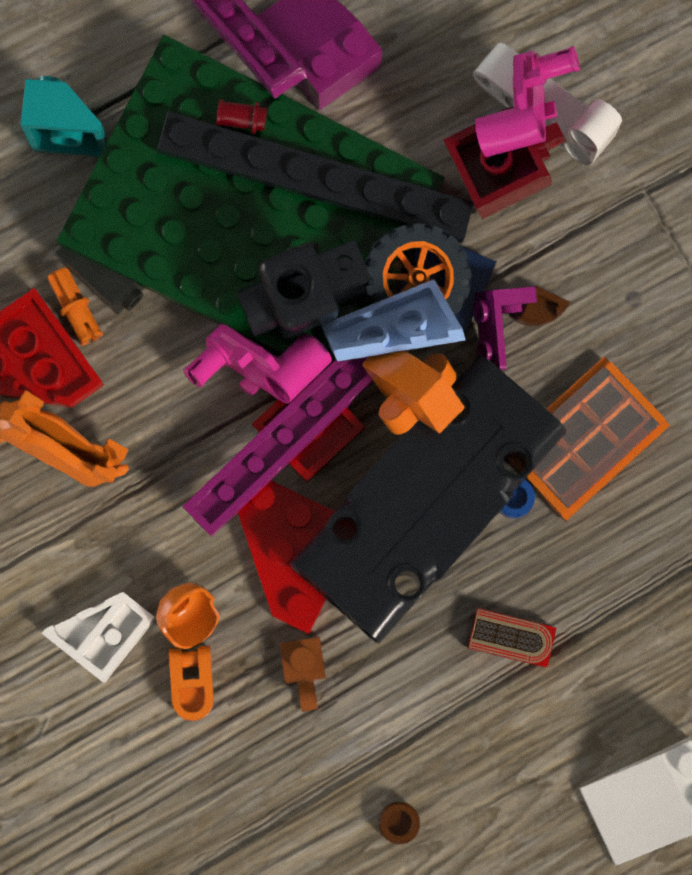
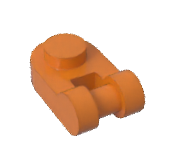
M198 646L196 651L184 652L182 648L169 649L173 708L178 716L185 720H201L209 715L214 704L211 646ZM199 667V679L184 680V668Z

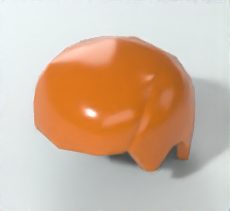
M183 583L170 589L158 604L156 622L159 630L175 647L189 649L200 645L212 634L219 622L220 614L213 604L215 598L204 586L198 583Z

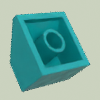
M40 76L37 80H25L20 125L33 152L100 157L108 142L102 123L66 82H61L60 79L52 76Z

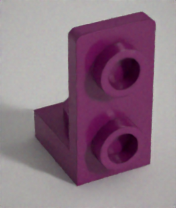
M535 286L475 292L473 316L478 324L479 341L476 347L477 357L483 356L494 363L499 369L506 370L502 314L522 312V304L537 302Z

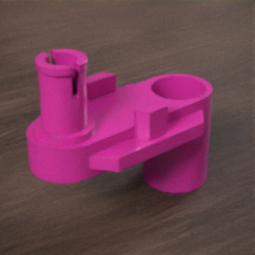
M574 46L540 56L534 50L513 56L514 108L478 117L475 121L478 142L485 157L546 141L545 120L557 117V108L555 101L545 103L544 84L547 83V79L580 71V63Z
M220 324L206 338V349L183 369V373L193 385L196 384L198 388H202L204 383L222 366L230 367L245 377L239 383V386L250 396L262 388L280 401L289 404L332 362V359L325 346L308 333H303L277 358L232 328Z

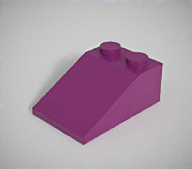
M279 0L257 15L304 68L307 77L298 84L318 110H321L381 68L382 49L363 24L338 0Z

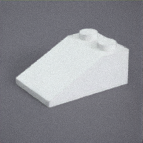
M688 737L579 788L615 866L692 835V737Z

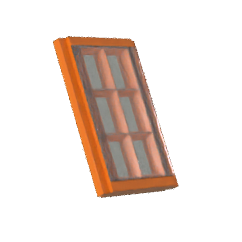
M604 356L547 408L563 424L566 434L525 480L530 483L533 489L555 513L566 522L660 436L670 424L622 372ZM513 456L505 458L518 473L523 472L522 462L518 458Z

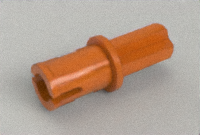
M59 268L49 274L47 280L63 308L60 313L62 316H67L79 339L80 345L85 346L90 344V339L94 342L101 338L104 334L88 307L90 301L88 297L83 298L69 269Z

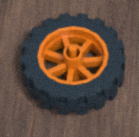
M421 223L397 227L385 233L373 244L368 257L364 261L371 277V281L364 283L366 300L369 305L393 296L387 280H404L406 285L399 292L401 293L428 282L429 275L444 269V288L438 287L452 312L457 314L462 309V304L470 292L469 279H471V268H468L466 252L457 244L458 241L452 235H448L439 227ZM410 248H420L415 268L402 251ZM428 250L437 256L441 264L426 270L423 268ZM396 256L407 270L405 274L388 273L390 264Z

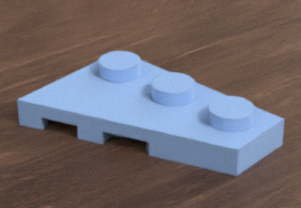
M434 279L321 325L337 362L465 341L463 329Z

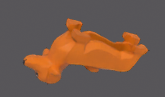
M25 390L19 401L10 403L3 401L0 404V444L7 441L87 487H94L105 482L112 483L116 477L125 475L129 470L128 465L120 464L124 461L129 449L110 438L105 442L104 446L88 441L56 414L40 411L44 401Z

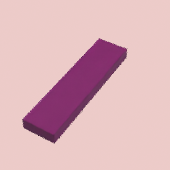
M192 0L194 7L274 99L307 77L304 68L243 0Z

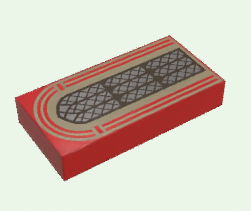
M477 608L467 649L548 668L557 628Z

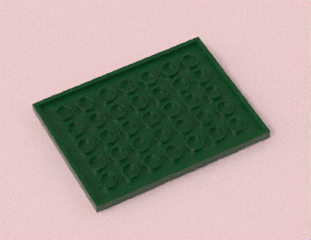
M163 34L58 236L56 244L131 279L137 285L218 325L224 324L258 345L281 355L299 337L291 340L285 339L279 333L278 328L253 336L236 294L237 290L259 282L260 263L269 257L308 241L318 245L317 255L354 240L365 261L376 241L385 233L402 225L157 153V147L168 111L216 125L219 99L248 105H255L256 102H260V106L267 107L264 131L256 130V134H251L252 129L220 125V127L437 192L445 177L283 94L274 99L261 83ZM410 249L402 251L406 257ZM397 256L391 262L388 273L399 274L403 264ZM387 280L390 290L395 280ZM290 284L282 287L279 293L284 298L293 300L303 296L304 291L299 286ZM366 294L337 305L339 310L337 318L369 306L365 297ZM320 328L308 334L318 339L328 350L332 362L324 369L326 370L336 358L324 335L323 329Z

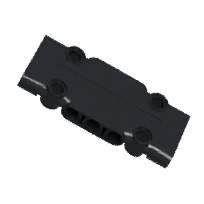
M478 356L451 386L465 407L462 410L463 416L460 419L452 420L440 434L418 420L409 431L403 433L359 481L345 498L343 506L331 515L323 528L290 563V566L307 583L377 644L381 643L435 581L438 582L514 496L513 492L566 434L565 427L553 414L494 363L483 356ZM509 456L518 458L522 462L523 472L519 474L508 472L503 464L504 458ZM346 521L351 523L355 527L356 535L350 540H340L333 532V527L338 522ZM406 575L412 577L416 581L417 592L410 596L400 594L395 587V580L399 576Z

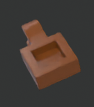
M320 637L279 643L285 685L298 683L302 712L318 710L314 681L326 679Z

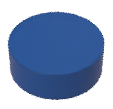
M526 480L513 492L514 496L499 512L501 515L517 519L525 516L532 509L535 502V492Z

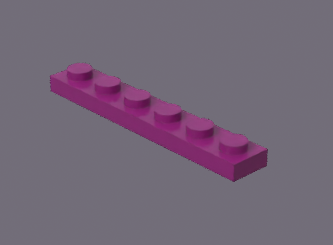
M368 357L338 362L335 360L182 506L211 538L374 382L362 366Z

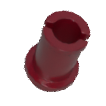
M219 99L216 125L252 129L251 134H256V130L264 131L267 107L260 106V102H256L255 105H248Z

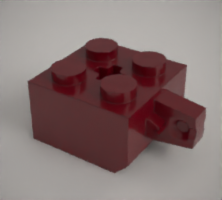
M508 107V108H505V109H503V110H501V111H504V110H507V109H511V108H514V107ZM555 122L546 126L545 142L490 157H485L480 148L475 124L443 141L481 218L484 219L553 184L544 161L551 158L549 150L565 142V136L559 124ZM497 157H500L504 162V165L499 168L493 162Z

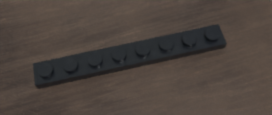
M170 111L167 113L157 147V153L398 225L404 226L421 223L443 229L448 235H452L459 243H462L465 239L474 204L471 201Z

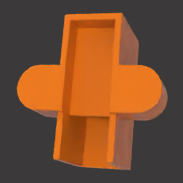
M404 350L369 356L362 364L381 393L388 397L379 408V416L393 434L406 433L418 420L440 434L465 408L451 387L456 380V372L443 354H432L422 362Z

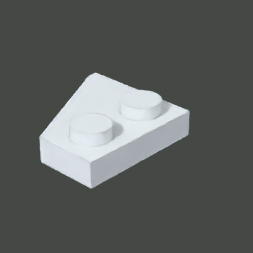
M122 592L105 600L104 603L93 608L90 607L66 621L46 628L42 634L105 683L155 621L156 617Z

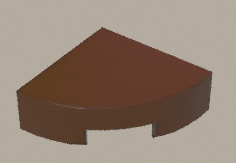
M535 285L537 302L525 304L517 323L526 326L549 324L565 312L570 301Z

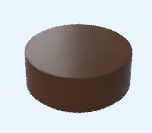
M392 802L381 811L378 826L386 840L394 844H405L413 840L420 828V818L417 811L408 803Z

